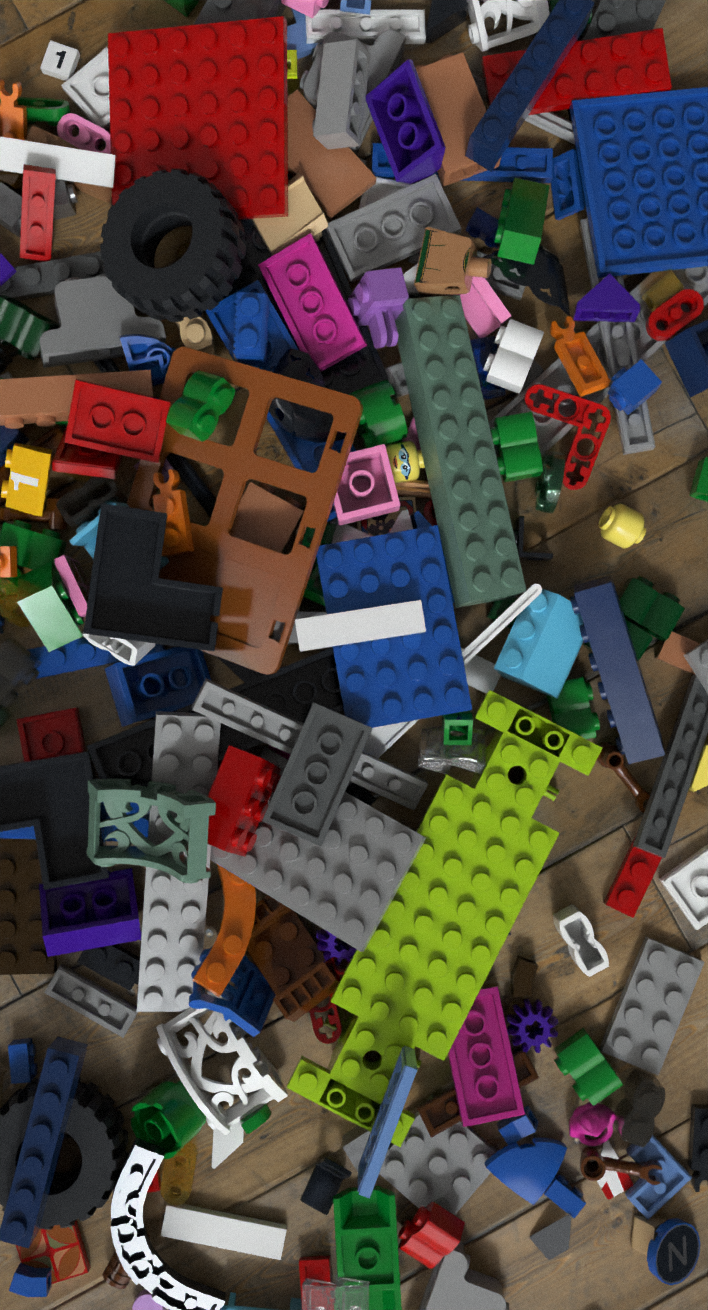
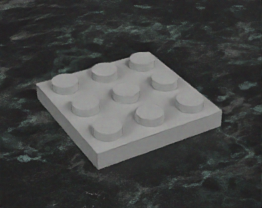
M432 1094V1095L427 1099V1101L430 1100V1099H432V1098L435 1097V1096ZM417 1111L415 1120L401 1147L390 1143V1155L385 1157L379 1174L418 1208L421 1206L426 1207L429 1203L435 1202L455 1215L491 1173L486 1168L484 1162L495 1154L497 1150L470 1126L463 1127L462 1122L431 1138Z

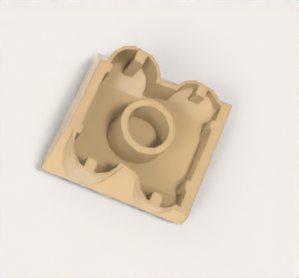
M300 173L288 180V217L252 219L272 256L310 233L314 236L316 242L319 241L322 237V231L329 227L324 213L321 211L303 175Z

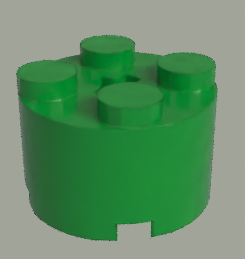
M387 379L349 394L359 399L363 405V413L356 432L359 439L362 438L365 448L382 444L386 446L406 438V434H408L400 403L397 404L395 399L390 397L395 394V391Z
M170 1081L160 1083L133 1106L131 1112L134 1111V1117L130 1119L136 1138L165 1148V1157L163 1159L174 1157L200 1132L202 1126L206 1123V1116L199 1109L181 1081L177 1083Z

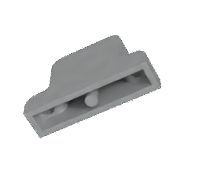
M386 30L375 39L371 46L360 42L371 54L366 95L397 69L405 51V35L394 30ZM331 32L326 35L322 44L318 43L312 56L313 64L310 71L305 70L302 75L299 87L304 91V98L315 110L317 107L316 92L319 88L321 73L320 60L323 56L324 44L354 39L343 33ZM366 100L360 146L349 147L356 155L373 121Z
M104 273L93 278L80 279L72 277L56 285L54 291L55 308L60 328L48 330L40 337V350L43 367L47 368L124 357L125 354L119 337L121 335L144 334L156 337L163 343L166 341V335L160 320L151 317H138L135 314L134 306L115 291L112 287V281Z
M460 1240L457 1247L450 1254L444 1255L441 1261L433 1267L418 1310H509V1302L505 1301L502 1285L499 1280L469 1269L470 1255L465 1254L464 1245Z

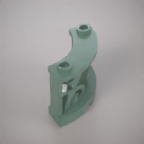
M131 779L88 780L89 824L86 854L95 865L101 867H111L115 864L146 866L166 872L179 881L189 884L211 877V870L206 867L209 816L215 815L216 802L194 790L180 793L176 791V785L150 781L148 787L139 784L131 785ZM101 802L104 803L106 811L110 818L100 821ZM130 802L138 804L139 812L126 814V812L134 809L130 806ZM152 806H158L162 820L175 832L170 838L157 845L150 842L132 823L145 816ZM170 811L177 813V817L175 819L172 817ZM115 825L118 829L108 834L105 840L114 838L118 841V846H99L100 828Z

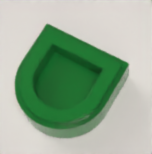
M267 1103L240 1120L246 1134H250L269 1119L272 1111Z

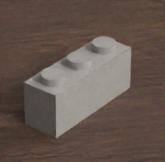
M358 39L324 44L323 56L320 60V82L316 92V115L312 128L313 136L327 149L360 146L371 54Z

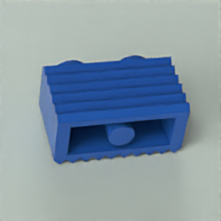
M238 292L236 294L237 300L235 301V331L233 332L235 337L233 338L234 350L232 351L235 361L246 365L266 366L269 321L268 296L265 293Z

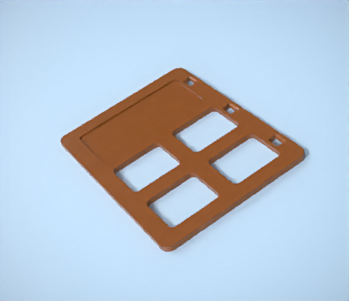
M179 347L172 354L159 398L171 401L170 410L173 403L183 396V390L189 378L198 370L221 376L229 384L248 389L249 397L235 442L231 446L210 440L201 442L179 434L166 422L159 462L155 463L140 459L127 504L130 508L154 511L152 495H155L157 486L154 484L153 475L157 472L162 473L166 457L170 453L223 470L224 477L209 524L202 526L190 522L194 552L167 557L170 562L159 571V578L222 587L220 615H211L210 617L211 622L218 623L215 650L201 651L265 675L274 674L280 669L363 413V405L359 399L348 394L188 347ZM274 398L333 415V423L316 472L310 473L257 455V446ZM337 432L346 434L340 453L332 450ZM254 479L306 497L307 504L289 554H283L232 535L231 529L248 480ZM307 527L315 529L310 547L301 545ZM276 621L285 622L280 640L271 638Z

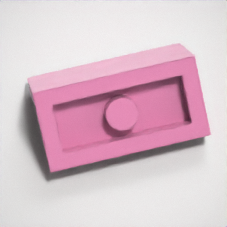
M473 277L470 292L467 294H457L461 298L465 319L481 340L511 319V314L485 278Z

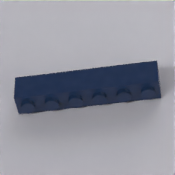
M591 0L558 1L470 135L465 154L466 157L492 172L583 32L595 2Z
M612 575L575 585L574 596H570L572 608L575 615L581 614L584 623L579 625L584 643L590 642L593 653L588 654L593 672L599 671L602 681L598 682V688L602 700L608 699L611 708L607 710L611 728L617 727L620 736L615 738L618 751L622 755H626L628 764L665 756L663 739Z
M57 1036L47 1049L0 1227V1241L29 1248L40 1230L88 1044Z

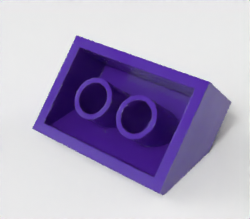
M408 59L366 95V103L396 182L415 184L430 177L441 168L446 147L413 60Z
M132 868L113 871L110 873L109 878L46 890H44L43 884H39L42 935L48 957L141 940Z

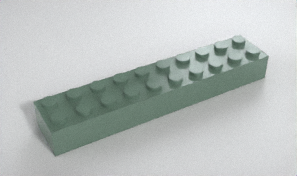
M460 295L407 299L403 304L404 310L395 319L399 335L397 343L455 607L512 599L527 590Z

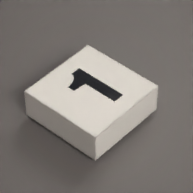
M50 40L40 69L43 74L67 81L74 75L80 53L77 49Z

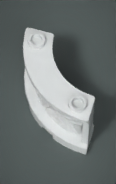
M466 0L471 22L468 25L470 41L482 52L487 51L489 48L538 33L550 15L547 0H482L484 3L481 7L479 0ZM501 13L506 15V31L488 37L484 24L485 18H493L495 29L499 24ZM513 18L531 21L529 24L511 29Z
M210 991L207 992L208 995L226 1000L222 996L218 997ZM190 1007L169 1022L156 1026L160 1037L157 1039V1044L161 1052L166 1056L168 1055L184 1087L206 1116L208 1125L212 1129L218 1128L223 1134L227 1135L231 1132L230 1127L272 1099H275L277 1102L288 1096L279 1070L266 1058L258 1046L252 1049V1044L248 1043L244 1037L247 1033L230 1019L225 1021L223 1014L213 1011L203 1025L198 1018L210 1010ZM192 1023L199 1036L197 1038L194 1033L190 1031L185 1032L184 1036L188 1039V1045L182 1046L175 1033ZM213 1032L216 1039H218L219 1033L225 1032L228 1036V1041L220 1043L211 1034ZM206 1044L220 1053L237 1051L239 1057L235 1061L231 1073L233 1083L214 1081L202 1076V1062ZM192 1057L191 1066L187 1060V1058ZM241 1068H247L251 1072L247 1076L243 1074L242 1079L244 1082H241L239 1077V1070ZM234 1094H238L241 1100L233 1104ZM227 1101L230 1107L224 1110L219 1102Z

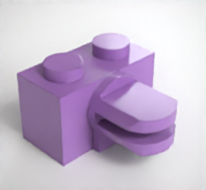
M402 268L366 271L347 301V305L358 327L369 326L373 345L377 349L383 348L385 345L392 347L398 342L399 335L395 319L404 310L403 304L409 298Z

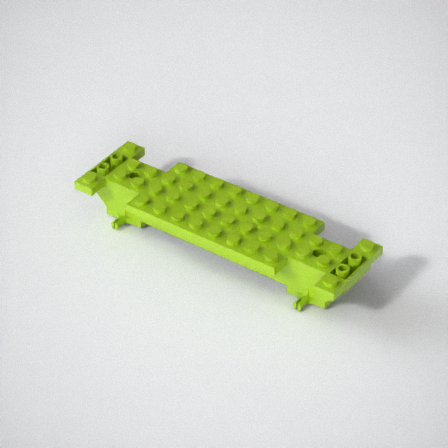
M491 690L487 691L474 718L498 731H496L491 743L483 751L473 745H465L466 748L475 752V754L463 749L462 754L477 761L476 772L469 785L445 774L416 831L426 837L421 849L365 951L355 950L331 997L330 1002L353 1014L346 1021L341 1020L342 1033L331 1055L328 1067L325 1068L301 1056L287 1083V1088L370 1132L402 1047L407 1046L414 1049L416 1046L443 1061L451 1049L559 835L558 831L532 818L543 795L552 801L556 799L557 796L546 790L557 795L559 793V789L549 785L559 763L561 762L589 776L602 750V747ZM514 766H520L524 773L522 780L517 783H511L508 779V772ZM327 1015L324 1026L336 1030V1024L331 1025ZM368 1051H377L381 1057L376 1062H369L364 1058V1055ZM416 1059L418 1071V1068L421 1065V1060ZM405 1109L402 1110L391 1140L392 1144L401 1147L415 1120L413 1113Z

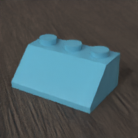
M542 589L541 594L517 615L494 669L503 678L558 699L583 643L579 625L584 624L581 614L575 615L570 600L559 594Z

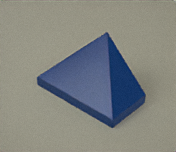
M574 149L553 158L551 188L556 220H561L584 210L586 206L577 151Z

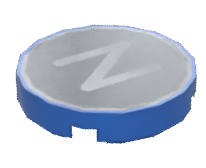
M672 1218L659 1225L655 1231L658 1235L655 1241L650 1240L647 1251V1262L650 1272L658 1280L668 1285L679 1284L690 1275L695 1268L700 1252L699 1235L693 1225L682 1219Z

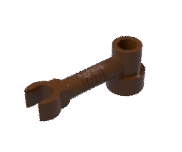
M46 498V510L43 512L42 517L15 509L0 508V521H14L15 519L23 522L49 523V529L67 530L68 512H71V500Z
M611 742L600 743L598 746L602 747V750L596 761L603 767L612 769L635 798L636 807L644 813L643 802L649 799L651 793L646 792L624 765V757L618 751L616 745Z
M586 1147L582 1151L580 1158L581 1173L590 1181L600 1180L604 1176L605 1171L608 1170L639 1176L641 1179H646L652 1185L661 1183L659 1177L648 1174L651 1169H663L661 1163L657 1160L637 1163L601 1156L594 1147Z

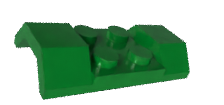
M374 1186L369 1199L359 1195L358 1187H349L333 1196L339 1309L402 1310L395 1192L381 1186Z

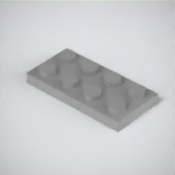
M436 174L329 222V227L326 228L351 283L361 279L366 271L381 270L420 252L426 227L456 235L460 234L462 229Z
M645 936L599 1047L600 1050L615 1058L659 1075L705 962Z

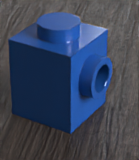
M641 359L630 369L623 367L611 378L613 383L608 391L609 399L619 411L623 410L629 415L657 392L662 381Z

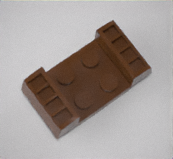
M267 895L256 903L255 921L246 950L277 997L273 1001L286 1019L295 1022L331 995L341 979L330 960L326 961L324 959V951L317 949L318 942L299 914Z

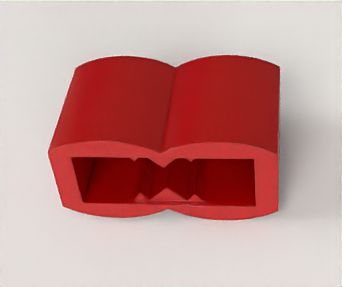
M431 1202L426 1207L421 1206L411 1221L406 1220L403 1223L398 1237L401 1238L398 1248L427 1268L432 1269L441 1261L444 1255L450 1254L460 1243L465 1222L437 1203Z

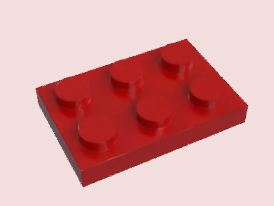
M76 379L64 443L158 463L171 401Z

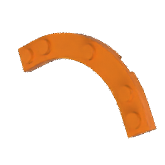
M217 864L224 895V912L216 940L192 981L220 997L238 968L249 944L255 921L256 891L254 886Z

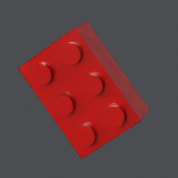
M228 746L207 796L216 802L215 815L209 816V845L244 857L247 852L252 850L257 838L255 832L258 824L262 822L268 808L267 803L270 795L275 791L281 778V768L261 757L233 746Z

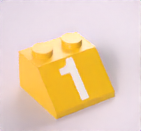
M19 443L14 444L13 450L7 449L5 467L10 468L9 480L3 479L1 498H6L5 507L42 517L45 508L53 449Z

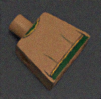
M426 227L414 286L420 296L423 297L467 294L470 292L473 277L489 278L492 267L491 258L477 257L475 243L468 237Z

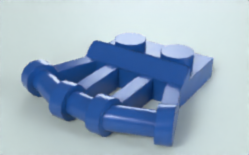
M211 948L204 949L199 957L200 964L195 966L191 973L192 979L194 978L197 971L204 962L205 958L209 954ZM244 954L238 968L230 979L235 986L233 987L228 983L221 994L226 1000L205 994V988L193 981V993L189 996V1006L194 1009L205 1008L222 1013L225 1021L230 1019L254 1037L261 1032L276 994L259 968L250 962Z

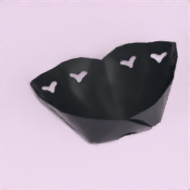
M539 245L534 265L501 258L503 262H500L497 258L492 257L498 256V251L483 257L491 258L492 264L499 267L503 276L517 285L529 286L532 293L538 299L549 305L560 307L571 317L563 266L560 264L559 258L543 245ZM516 268L520 276H518L515 272H510L509 270ZM541 289H550L551 296L547 292L541 291Z
M288 349L280 358L273 372L326 388L322 374L311 356L300 350ZM290 355H293L294 358H301V360L291 361ZM308 368L310 369V374L313 375L314 379L306 375L308 372ZM274 398L269 408V412L276 424L297 438L316 443L327 441L333 423L332 414L279 398ZM276 408H279L283 411V420H280V418L277 416L275 412ZM337 432L335 441L343 440L346 434Z

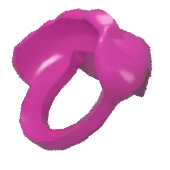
M589 1102L575 1109L569 1120V1136L578 1138L582 1144L587 1146L601 1145L611 1137L613 1123L617 1119V1115L610 1108L599 1103L593 1106ZM607 1127L605 1134L599 1139L589 1140L585 1137V1135L598 1137Z

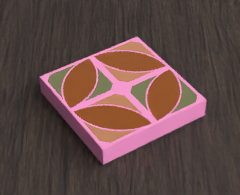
M62 555L54 559L55 566L78 615L86 618L90 584L79 561Z

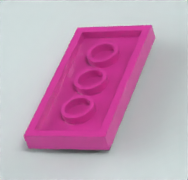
M311 233L258 264L300 351L311 356L320 372L367 346L339 286Z
M498 986L480 989L448 1052L463 1127L525 1115Z

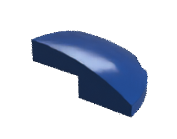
M126 334L119 336L129 371L151 370L153 386L163 384L172 354L176 348H171L159 341L158 338L149 335Z
M538 1137L532 1139L535 1145L527 1143L520 1146L515 1142L497 1151L484 1164L508 1188L534 1205L551 1184L567 1151L566 1145L558 1140Z

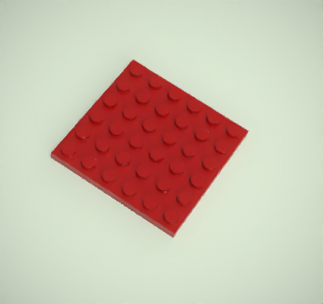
M279 16L108 33L111 154L116 155L112 204H116L120 198L119 194L125 188L129 189L135 184L134 181L142 176L149 177L152 176V172L160 170L171 172V169H183L189 174H200L209 183H213L234 207L239 215L238 219L288 217L287 20L285 17Z

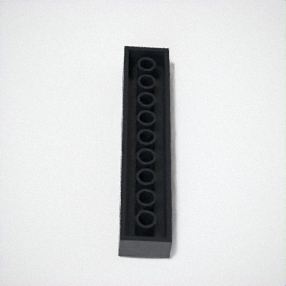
M333 647L282 667L274 674L262 675L230 688L232 691L302 723L305 722L313 702L336 712L344 710ZM192 704L173 711L198 713L192 710ZM155 719L87 746L100 779H131V785L139 784L140 786L148 787L152 777ZM221 723L218 761L223 760L229 745L245 751L264 742Z

